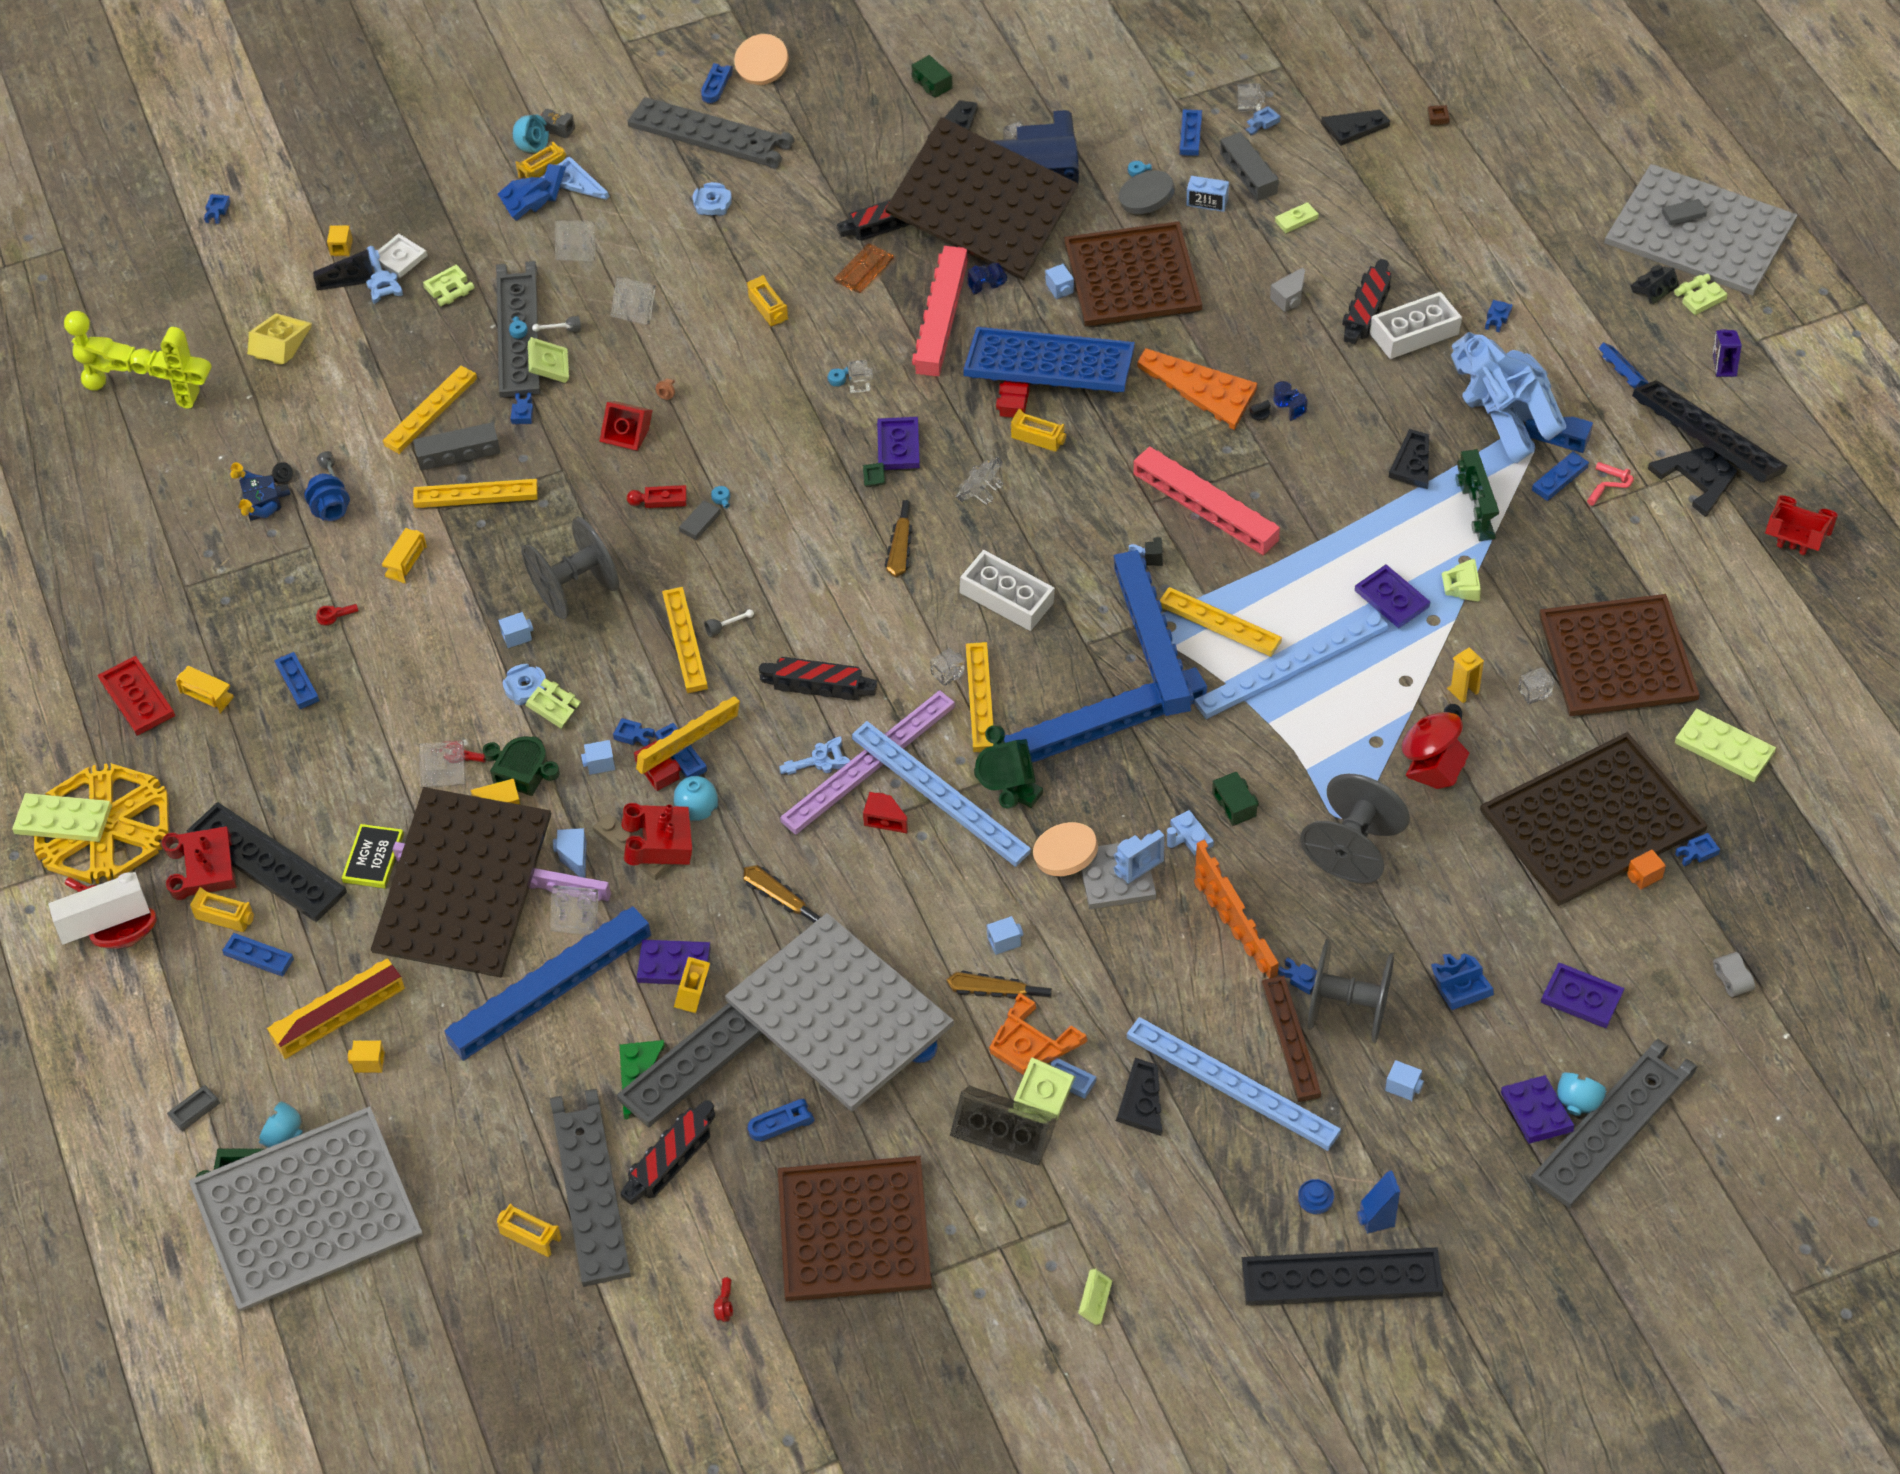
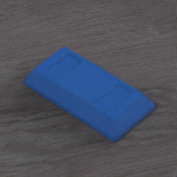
M548 164L544 179L548 180L550 185L545 191L551 194V197L547 201L556 202L566 166Z

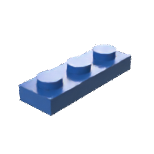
M1183 110L1180 155L1199 156L1202 110Z
M1604 342L1600 345L1598 349L1603 353L1602 357L1607 362L1613 363L1616 366L1614 368L1616 372L1628 378L1627 383L1636 389L1649 383L1614 346Z
M1572 451L1532 485V491L1546 501H1549L1586 470L1589 462Z
M294 652L274 660L299 709L319 702L318 695Z
M673 722L656 731L655 737L657 740L664 739L678 728ZM691 745L671 756L672 760L675 759L678 762L681 772L686 778L699 776L707 772V766Z
M236 933L232 934L222 950L223 954L227 957L282 977L294 960L291 953Z

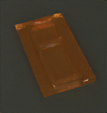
M868 243L834 278V281L860 294L894 259V255Z

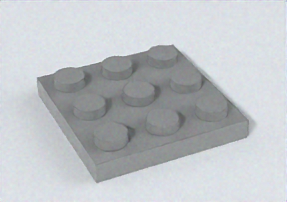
M1120 843L1098 846V852L1094 860L1081 870L1089 909L1156 900L1151 870L1128 884L1114 872V866L1117 865L1114 854L1117 852V846Z

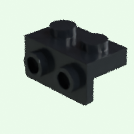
M1656 265L1648 273L1638 277L1637 281L1630 286L1632 292L1647 294L1649 303L1655 304L1678 287L1679 282L1674 268Z

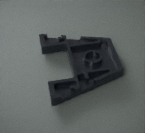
M1707 447L1653 461L1648 465V470L1660 480L1677 470L1702 490L1704 494L1693 500L1692 507L1704 517L1709 515L1711 508L1718 502L1721 494L1726 491L1737 475L1736 468L1714 450Z

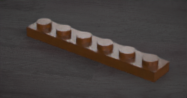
M1285 976L1262 980V988L1297 1101L1303 1102L1321 1098V1090Z

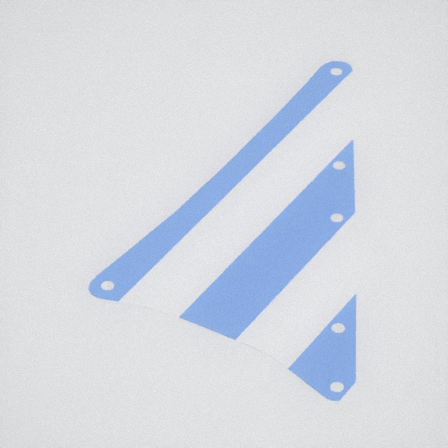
M1501 439L1479 452L1499 509V515L1490 520L1495 533L1534 454L1532 452L1520 462L1515 463L1509 458ZM1457 465L1430 480L1428 489L1418 487L1314 544L1266 568L1196 598L1281 636L1282 642L1272 657L1170 611L1161 614H1165L1167 622H1174L1177 626L1176 630L1171 632V643L1176 644L1177 650L1202 665L1227 684L1377 611L1354 590L1356 584L1385 564L1430 601L1428 609L1399 629L1377 611L1388 624L1387 631L1245 700L1295 751L1327 810L1334 817L1342 819L1328 801V783L1332 778L1341 774H1359L1378 781L1465 599L1445 595L1442 572L1459 565L1458 559L1461 556H1469L1471 559H1475L1478 571L1492 540L1479 541L1477 534H1474L1472 531L1471 523L1475 519L1473 513L1475 503L1470 500L1469 493L1463 494L1461 487L1456 484L1455 476L1459 472ZM1431 615L1438 616L1441 620L1440 624L1436 626L1429 625L1426 621L1427 617ZM1401 676H1409L1412 678L1413 684L1404 687L1400 685L1399 678ZM1374 736L1380 737L1383 740V745L1379 748H1374L1369 744V739Z

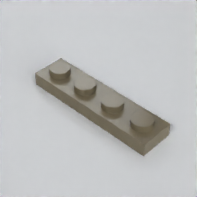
M609 813L593 826V831L622 855H624L628 837L637 836L633 832L625 831L621 826V822ZM641 863L636 866L656 880L671 867V864Z

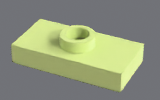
M1307 202L1276 216L1275 222L1285 233H1288L1317 220L1318 213Z
M1097 1269L1089 1271L1078 1314L1094 1325L1102 1323L1112 1280Z

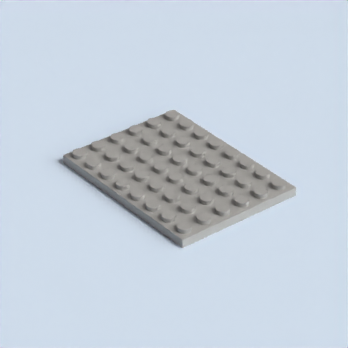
M1650 164L1605 237L1604 243L1695 276L1709 274L1711 277L1710 281L1753 296L1796 222L1798 214ZM1700 199L1707 211L1706 217L1669 225L1662 214L1663 207Z
M828 913L823 915L725 995L726 1001L851 1112L954 1026V1020Z
M371 1107L352 1113L189 1180L239 1312L423 1235Z

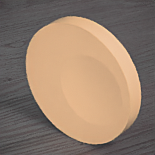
M759 34L746 39L739 46L734 62L738 74L744 81L754 85H765L782 76L788 66L789 55L784 43L779 38L769 34Z
M1076 822L1062 823L1048 829L1037 839L1033 848V856L1038 868L1042 872L1052 876H1067L1081 871L1094 860L1098 852V842L1090 827Z

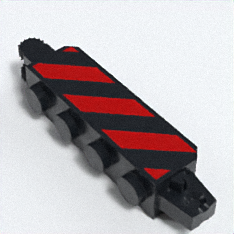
M890 200L848 213L849 219L838 223L837 231L841 237L854 235L856 240L863 241L909 226L910 224L885 212Z
M1378 260L1375 267L1370 266L1368 272L1363 274L1361 287L1358 286L1356 289L1355 301L1351 300L1349 314H1345L1342 325L1345 326L1344 342L1356 344L1359 338L1366 339L1369 337L1372 316L1380 313L1391 289L1392 274L1387 270L1389 266L1387 260Z
M781 657L777 660L776 664L761 663L758 668L761 673L760 680L762 683L772 684L774 689L783 692L790 691L859 701L860 695L875 696L878 686L877 680L863 677L862 670L856 666Z
M703 1101L694 1110L689 1107L685 1113H681L677 1117L675 1124L669 1130L667 1129L662 1133L660 1140L646 1150L644 1157L638 1163L631 1166L628 1172L629 1181L620 1192L622 1199L633 1205L642 1196L655 1198L711 1137L709 1124L715 1118L714 1105L711 1101Z

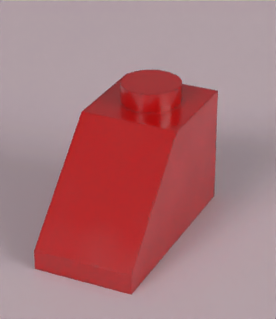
M869 792L863 811L864 826L907 834V816L892 796L880 792Z

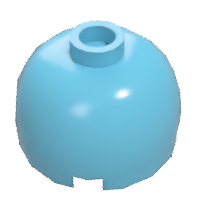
M527 115L517 120L512 133L515 145L527 153H538L539 150L545 149L549 133L545 131L544 125H547L545 120L539 115Z
M690 776L683 779L677 785L674 791V806L689 807L690 820H702L708 818L714 808H717L718 795L714 785L708 779L701 776Z
M1562 1073L1558 1083L1557 1095L1562 1105L1567 1107L1566 1111L1568 1113L1580 1116L1581 1113H1590L1601 1105L1606 1094V1088L1603 1085L1587 1077L1585 1080L1577 1079L1578 1074Z
M280 1101L274 1108L277 1114H273L272 1117L269 1116L260 1134L259 1143L267 1148L303 1133L300 1129V1114L295 1108L283 1101Z

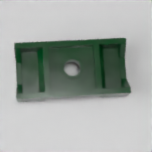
M1478 449L1461 451L1460 460L1457 461L1459 472L1456 474L1455 479L1457 486L1461 487L1462 493H1469L1470 500L1475 503L1473 509L1475 519L1471 523L1472 531L1474 534H1477L1479 541L1495 539L1496 535L1490 520L1499 515V509Z

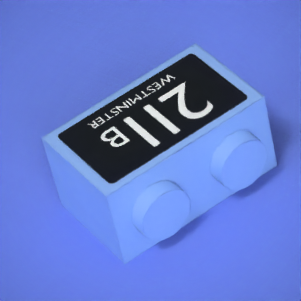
M1191 176L1187 187L1186 206L1225 212L1229 195V181Z

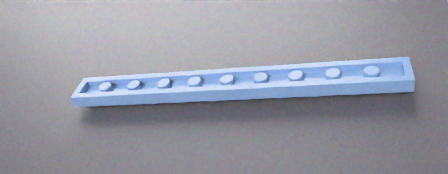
M1374 611L1196 698L1194 705L1204 718L1208 719L1387 631L1388 624L1377 611Z
M868 721L852 734V739L1015 867L1031 853L1030 847Z
M1141 1017L1137 1019L1127 1032V1039L1327 1151H1329L1340 1135L1341 1129Z

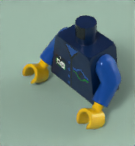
M234 462L230 467L232 470L230 475L233 479L241 477L239 481L244 499L240 501L238 508L241 509L242 515L249 516L250 521L258 518H268L271 514L281 509L279 498L291 495L288 483L276 486L271 475L262 476L247 470L243 471V466L238 462Z

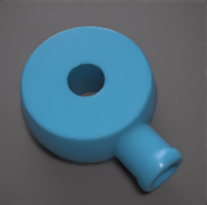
M1132 161L1128 165L1127 170L1128 174L1134 177L1147 170H1152L1151 164L1144 165L1141 161Z
M514 317V322L509 326L510 335L516 339L525 337L528 332L527 325L523 321H519V317Z
M848 367L843 370L838 368L832 369L827 377L829 384L835 387L842 386L846 382V375L851 372Z
M725 486L715 487L711 492L713 502L723 505L724 508L730 507L728 502L731 496L729 489Z

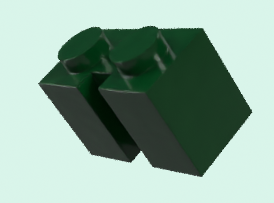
M928 55L911 64V77L913 81L923 86L924 91L934 98L953 89L952 74L932 56Z
M1237 771L1213 780L1212 794L1220 807L1224 808L1225 815L1232 826L1257 817V807L1259 806L1257 797L1254 794L1251 795L1246 780L1241 778Z

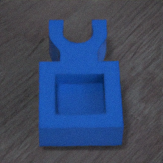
M210 195L205 207V223H209L212 218H214L216 224L220 223V214H226L231 202L229 196Z
M1493 300L1487 313L1488 320L1486 321L1485 329L1489 330L1491 325L1497 326L1496 332L1500 333L1502 323H1507L1513 305Z
M516 393L517 404H512L511 423L532 424L533 404L531 393H527L525 399H521L520 393Z
M621 718L613 733L614 740L631 745L638 741L643 746L650 744V739L645 737L650 736L654 738L655 736L654 729H642L641 723Z
M1706 833L1689 840L1687 847L1677 848L1675 854L1677 857L1686 855L1687 857L1683 858L1682 864L1687 866L1694 859H1697L1700 863L1719 855L1720 849L1711 836Z
M1287 957L1285 966L1290 969L1280 967L1278 975L1291 978V985L1310 995L1313 992L1317 971L1304 963L1298 967L1292 959Z

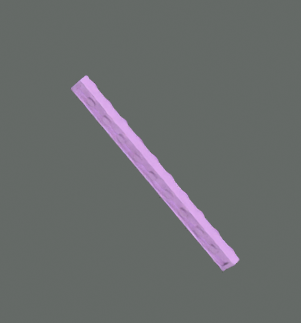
M939 690L886 732L885 735L904 749L954 709L955 702ZM867 750L862 751L780 817L781 823L795 835L798 834L884 764Z
M395 842L393 852L396 861L400 860L405 843ZM536 868L529 886L532 889H547L553 893H568L573 897H589L594 901H609L611 895L608 882Z

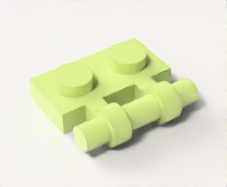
M457 265L423 282L424 288L434 299L442 296L437 299L440 306L449 305L454 302V299L460 296L464 297L469 294V291L475 289L472 282L464 284L468 281L467 276Z
M1709 274L1698 275L1694 277L1693 281L1689 283L1684 282L1680 284L1679 288L1674 290L1677 297L1682 294L1685 296L1682 303L1694 315L1727 299V293L1716 282L1709 285L1706 283L1711 280ZM1697 287L1699 290L1694 292L1692 289Z
M545 678L541 686L547 690L545 691L538 686L527 700L525 706L562 729L574 712V709L569 707V705L577 709L581 701L575 698L573 693H567L561 689L556 682H551ZM553 694L561 698L563 701H560L559 699L554 697Z

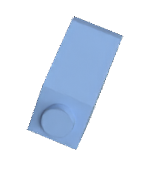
M584 828L557 830V839H553V850L558 852L559 861L579 877L586 878L587 840Z

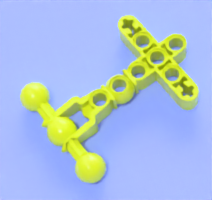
M71 311L64 318V328L69 334L75 336L72 339L74 344L72 354L84 366V370L81 373V383L86 389L91 391L100 390L106 384L105 372L108 373L111 370L132 372L133 370L138 374L149 373L150 376L170 380L176 403L182 408H192L200 392L199 385L205 383L212 365L206 359L191 356L185 333L181 329L170 327L161 342L162 351L157 352L153 350L151 352L144 348L136 350L135 347L113 342L108 337L87 338L86 332L90 327L88 316L81 311Z

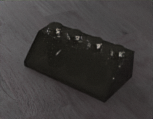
M969 1085L961 1091L950 1136L1038 1166L1052 1137L1057 1115Z

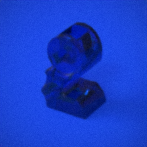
M992 263L988 267L985 265L982 267L975 265L973 268L968 269L967 284L973 294L976 295L982 291L984 282H988L992 288H998L1007 281L1008 277L999 263Z
M1285 381L1277 382L1274 385V403L1279 408L1289 407L1288 418L1290 421L1307 412L1308 400L1305 394L1299 393L1297 389L1292 390L1290 383Z

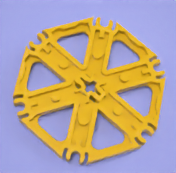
M105 763L102 771H98L96 765H93V773H91L90 767H87L45 793V795L64 797L81 785L88 784L89 799L110 801L112 805L100 842L55 838L46 843L45 837L34 836V852L39 861L46 858L42 863L47 870L93 884L92 879L94 878L96 884H99L100 877L106 876L107 881H111V874H113V878L116 879L121 874L130 872L159 853L158 850H162V845L158 841L162 840L169 833L167 790L164 786L156 789L161 785L155 776L112 763L111 770L107 763ZM124 779L141 785L113 802V783L116 780ZM156 805L159 807L160 823L156 827L131 820L132 817L150 806ZM114 839L141 847L143 849L142 853L124 865H115ZM90 844V868L87 871H80L63 865L66 858Z

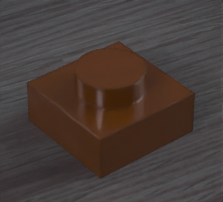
M1447 105L1428 106L1427 113L1430 125L1449 124L1450 117Z

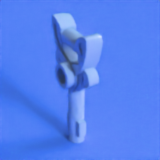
M374 246L367 247L375 271L371 279L367 280V287L371 289L373 304L379 302L382 296L392 293L396 296H403L402 289L396 282L397 275L395 273L390 274L389 271H382L378 260L380 258L378 250H375Z
M841 736L833 738L825 745L823 743L816 744L812 757L795 762L792 760L784 762V765L779 766L780 773L790 775L796 773V770L813 765L819 770L822 769L825 773H830L832 769H841L850 762L841 753ZM831 751L833 753L834 760L828 757V753Z

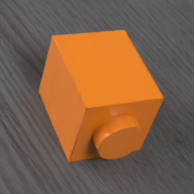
M1650 850L1630 861L1627 874L1630 881L1635 883L1641 890L1662 879L1666 865L1653 850Z

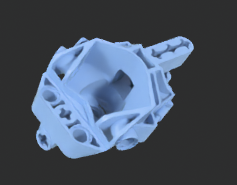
M1468 332L1452 344L1454 352L1451 354V358L1458 374H1471V382L1462 394L1464 401L1472 408L1485 406L1487 413L1493 419L1505 450L1513 462L1518 463L1534 452V446L1523 421L1526 422L1527 419H1534L1540 434L1546 440H1551L1566 429V423L1551 391V384L1547 377L1548 373L1533 356L1518 350L1505 353L1495 341Z

